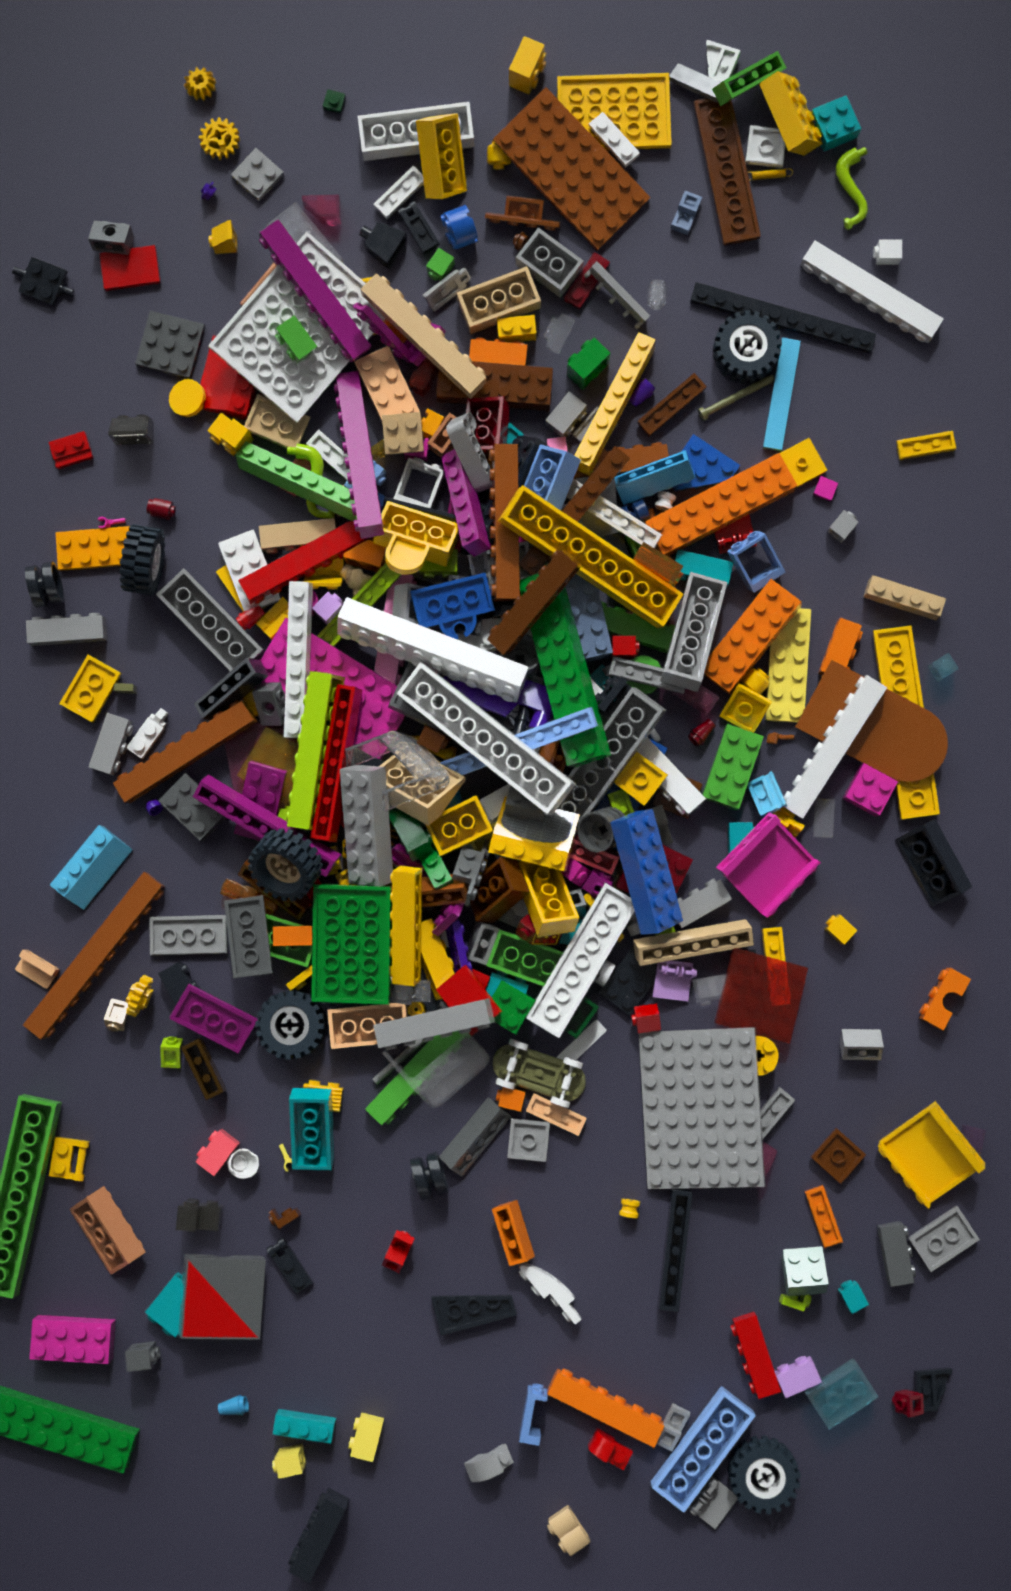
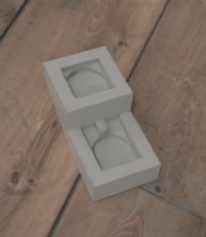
M672 1403L663 1421L664 1428L656 1444L673 1451L681 1436V1431L690 1416V1411Z

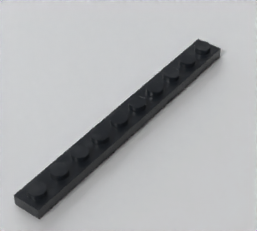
M695 282L690 299L692 303L730 314L740 312L742 316L744 311L750 310V315L754 316L755 311L760 312V318L763 319L764 315L768 316V323L774 322L776 327L866 353H871L876 333L698 282Z

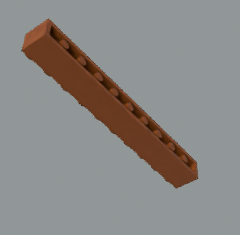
M143 872L24 1022L23 1026L39 1039L50 1038L56 1030L54 1028L58 1022L61 1023L67 1017V1010L70 1007L73 1008L79 1002L80 998L78 996L82 991L86 992L92 985L90 981L93 977H98L104 970L102 966L105 962L111 961L115 956L116 948L119 945L122 946L127 941V934L139 926L140 921L138 920L142 915L146 916L150 912L153 901L161 898L164 894L163 889L165 886L149 873Z

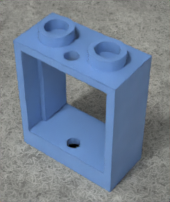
M760 531L750 533L747 539L742 542H736L727 551L746 588L753 593L764 587L770 579L775 580L785 573L766 534ZM760 542L771 566L750 579L737 555Z

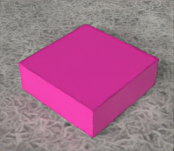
M821 476L813 495L831 501L838 483Z

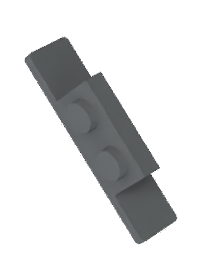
M485 839L481 852L465 847L461 849L452 879L470 884L465 906L469 907L470 901L475 900L477 894L475 886L479 887L482 875L479 874L480 872L484 873L486 866L484 859H488L490 855L488 852L489 840Z

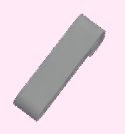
M469 412L452 419L446 426V430L474 490L480 493L493 487L492 481L489 480V470L491 468L473 432L476 429V421Z

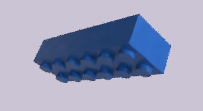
M653 809L635 811L611 821L610 824L641 935L660 933L682 922V914Z

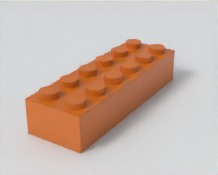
M770 579L710 654L704 676L731 695L737 684L741 683L745 675L754 667L801 608L802 601Z

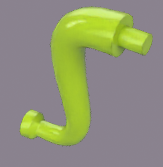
M854 147L842 155L836 164V174L839 182L859 207V213L855 217L843 220L847 230L861 222L868 212L867 202L849 174V168L861 161L860 157L867 154L865 147L859 150Z
M299 443L296 444V447H287V454L295 455L296 459L309 461L311 471L323 476L324 463L319 451L311 446ZM306 500L307 508L313 516L324 519L335 518L334 512L330 510L321 511L316 507L315 503Z

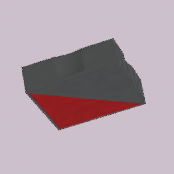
M184 1254L183 1299L180 1305L178 1331L180 1339L260 1340L266 1259L263 1256L255 1255L220 1257L209 1254Z

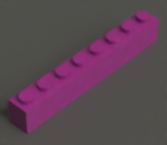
M277 219L262 230L259 234L261 246L265 250L268 249L272 254L270 256L271 259L284 270L282 273L287 281L291 280L295 285L294 290L298 296L304 297L311 313L315 312L318 316V323L323 329L326 328L329 331L331 341L335 345L338 344L340 346L342 356L346 360L349 359L352 363L369 351L371 344L280 220Z
M207 775L200 781L193 795L198 801L260 838H263L267 832L269 833L273 829L278 831L279 828H284L285 832L289 829L293 830L296 836L298 833L302 834L303 840L309 839L312 842L310 846H316L318 849L316 855H321L322 860L320 863H323L321 875L325 877L333 870L341 856L340 853L311 838L310 835L300 829L287 826L285 820L210 775Z

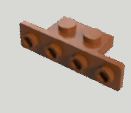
M506 196L504 215L495 213L485 214V218L489 219V222L500 223V220L507 221L509 225L526 223V227L531 228L543 225L544 229L555 230L556 227L560 226L558 221L542 220L544 200Z

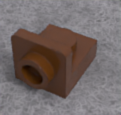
M290 1207L281 1213L282 1217L280 1218L274 1208L269 1211V1220L274 1227L277 1225L278 1229L301 1215L298 1208L292 1210Z

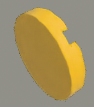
M192 379L178 382L172 388L169 395V403L172 410L176 414L185 417H191L199 413L204 406V400H206L204 388Z

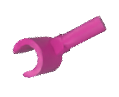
M99 517L97 519L98 521H105L103 526H98L100 528H110L114 524L126 523L125 518L109 520L105 517Z

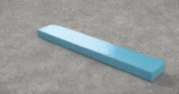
M782 338L763 449L782 451L801 342L799 340Z

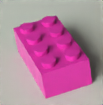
M37 1315L32 1319L30 1359L109 1364L113 1360L116 1319Z

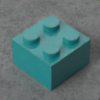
M847 95L812 109L813 122L822 134L821 140L823 144L821 148L823 152L858 138L861 126Z

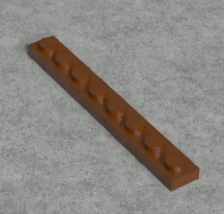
M615 446L562 512L579 522L630 460V457ZM533 545L519 562V567L530 576L535 575L550 556Z

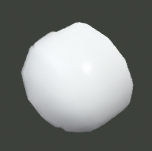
M244 1148L235 1150L229 1156L227 1162L229 1172L240 1179L251 1178L257 1173L259 1168L257 1155Z

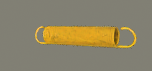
M792 169L747 173H752V180L786 177V170Z

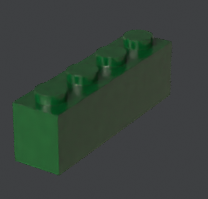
M388 803L389 821L412 862L433 852L431 844L434 842L429 832L425 834L423 831L426 829L423 822Z

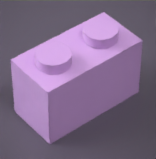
M327 592L312 609L328 625L341 611L344 603L335 593L331 595Z
M801 1356L795 1360V1363L780 1365L775 1371L785 1398L822 1383L810 1356Z

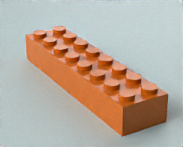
M777 453L645 521V524L663 535L655 547L657 554L662 560L676 553L678 549L682 550L794 492L798 485L780 453Z

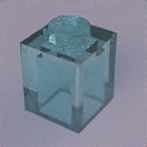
M949 653L928 665V668L938 682L959 669Z

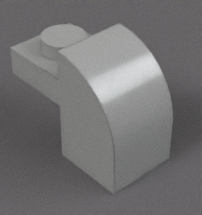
M501 1444L487 1454L476 1455L465 1462L464 1465L471 1482H480L504 1472V1468L513 1463L507 1445Z

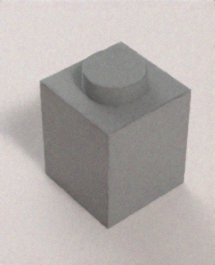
M843 510L827 532L842 543L859 521L856 520L857 517L853 513Z

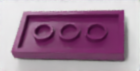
M250 761L242 795L278 816L287 771ZM236 823L234 834L261 841L262 838Z
M191 984L187 985L170 1015L171 1020L236 1053L240 1052L257 1021L256 1017Z

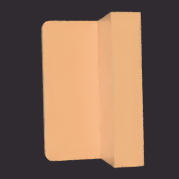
M22 950L19 955L21 960L15 970L48 989L60 969L31 951Z

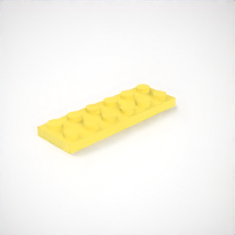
M800 608L770 645L768 666L770 685L767 687L766 698L771 700L772 703L765 713L766 721L797 723L805 709L811 609Z

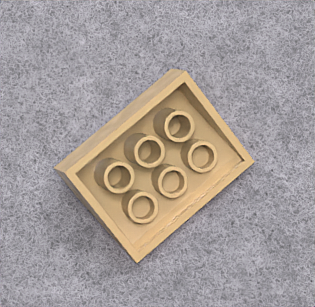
M407 745L379 766L385 767L388 803L426 825H430L443 813L466 780L465 776Z

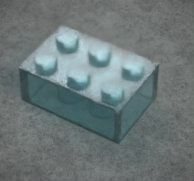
M853 1358L821 1378L822 1383L804 1390L829 1430L879 1397Z

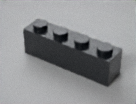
M247 657L199 698L194 705L202 719L212 720L214 719L213 715L220 711L228 710L230 704L244 698L265 680L269 674L261 660Z

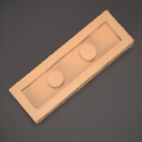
M533 1093L526 1108V1112L579 1136L587 1119L574 1111L551 1103L550 1100Z

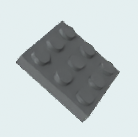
M150 311L136 358V366L191 379L205 325Z

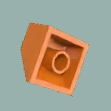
M367 540L345 552L343 557L346 564L377 572L386 563L385 554L387 548Z

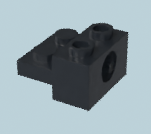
M615 675L613 679L609 678L603 685L605 688L603 692L595 695L600 715L609 720L632 688L628 685V680L622 676L619 678Z

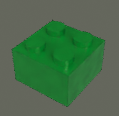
M595 337L591 341H585L581 346L582 350L578 354H572L567 360V376L582 390L609 365L611 353Z
M501 980L491 997L502 1011L494 1018L495 1022L516 1034L536 1000Z

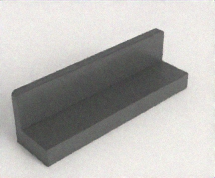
M488 1097L441 1153L440 1159L451 1170L462 1177L512 1116Z

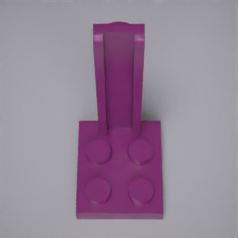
M361 303L354 304L353 308L358 312L356 314L358 318L369 324L368 328L381 337L380 341L384 345L392 348L391 352L399 360L403 359L407 363H414L419 367L426 358L423 353L408 339L403 344L369 306H363ZM431 323L435 329L439 328L443 333L446 332L442 326Z
M397 843L391 850L392 862L398 867L422 868V877H428L420 859L412 862L404 846ZM465 903L441 905L439 909L441 913L433 922L435 926L432 933L439 936L459 917Z

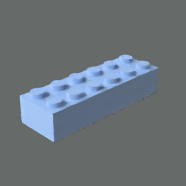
M721 1386L650 1481L652 1488L682 1512H685L756 1416L754 1411Z

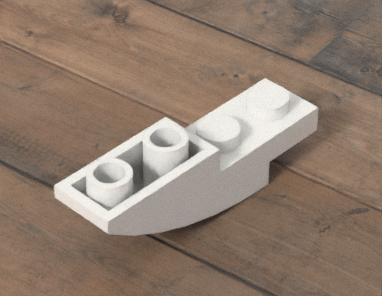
M527 1263L519 1264L521 1269L519 1271L520 1275L525 1281L529 1279L533 1284L531 1288L537 1296L541 1295L545 1298L551 1294L550 1300L556 1307L560 1305L564 1310L562 1314L568 1322L572 1320L574 1324H577L581 1320V1316L571 1305L575 1297L562 1282L534 1265Z

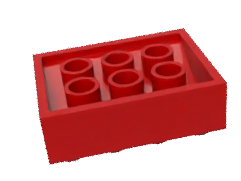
M209 349L200 383L206 394L202 410L247 420L255 401L257 389Z

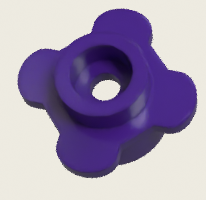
M211 182L210 185L208 183L204 185L200 191L202 193L201 199L205 198L208 201L217 190L213 186L214 182Z

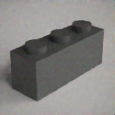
M900 1221L877 1225L887 1284L894 1287L914 1283L913 1277H916L914 1265H911L910 1262L912 1250L910 1245L907 1246L906 1238L909 1237L907 1226H904Z

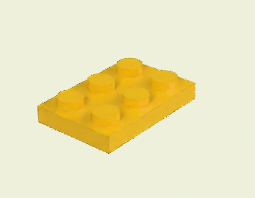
M87 655L59 704L94 723L113 691L114 684L118 682L122 673Z

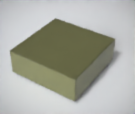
M115 683L114 691L117 693L137 694V687L134 684Z

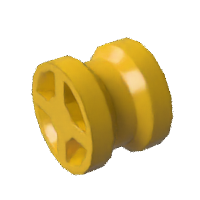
M621 1199L622 1209L619 1211V1215L638 1218L637 1209L640 1206V1201Z

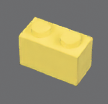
M361 1413L360 1418L356 1417L353 1430H357L355 1438L351 1437L348 1447L351 1450V1457L370 1462L374 1461L384 1418L366 1413Z
M303 1443L279 1448L273 1461L274 1473H278V1478L303 1473L306 1465Z

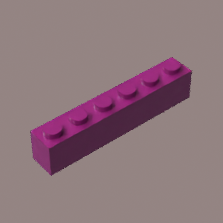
M454 449L442 455L441 458L462 546L475 557L491 548L477 492L474 490Z

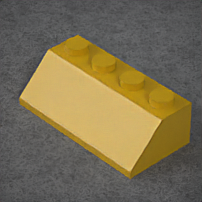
M458 113L416 120L425 197L427 199H444L466 192L467 185Z

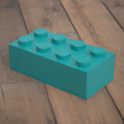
M293 1088L289 1097L292 1169L331 1170L334 1162L332 1089Z

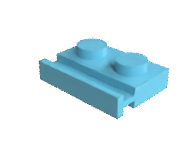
M772 771L765 776L762 775L748 782L747 786L762 818L769 812L774 813L780 810V808L788 806Z

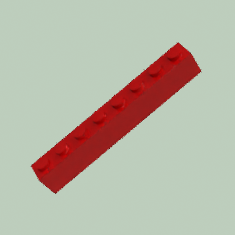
M349 521L239 579V586L250 605L252 603L258 604L264 601L265 597L269 594L275 595L281 592L283 587L289 585V581L299 582L301 577L313 575L318 568L330 566L333 563L332 561L337 558L343 559L345 552L367 540L373 541L374 537L361 539L360 532L355 531L354 522Z
M337 684L311 833V838L337 843L343 808L340 769L350 766L363 691L354 686Z

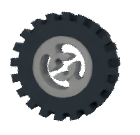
M302 991L280 992L271 996L267 1002H264L262 1009L258 1011V1021L255 1024V1027H258L257 1037H260L262 1047L265 1046L267 1048L266 1051L270 1054H275V1057L285 1058L286 1060L301 1058L314 1051L323 1040V1035L326 1032L325 1023H327L323 1014L324 1010L319 1006V1002H312L311 995L302 993ZM284 1012L287 1014V1017L282 1020L281 1024L288 1023L290 1020L292 1023H299L300 1020L294 1016V1012L302 1016L304 1030L299 1037H295V1032L300 1029V1026L292 1027V1030H290V1027H281L282 1031L287 1034V1038L279 1033L277 1022L281 1014Z

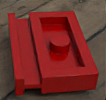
M85 431L48 442L57 469L94 458Z

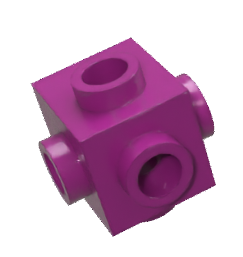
M593 868L582 888L593 898H596L605 883L614 888L612 885L614 878L611 874Z

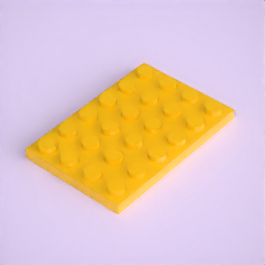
M669 73L557 76L558 100L605 150L609 149L588 127L589 123L602 112L636 149L671 148Z

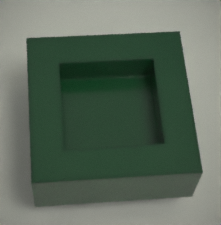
M327 89L322 106L323 110L341 114L346 94Z

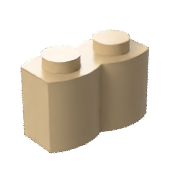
M569 1505L548 1518L549 1525L547 1527L553 1536L557 1535L560 1539L558 1543L564 1553L568 1552L572 1556L590 1543L588 1534Z

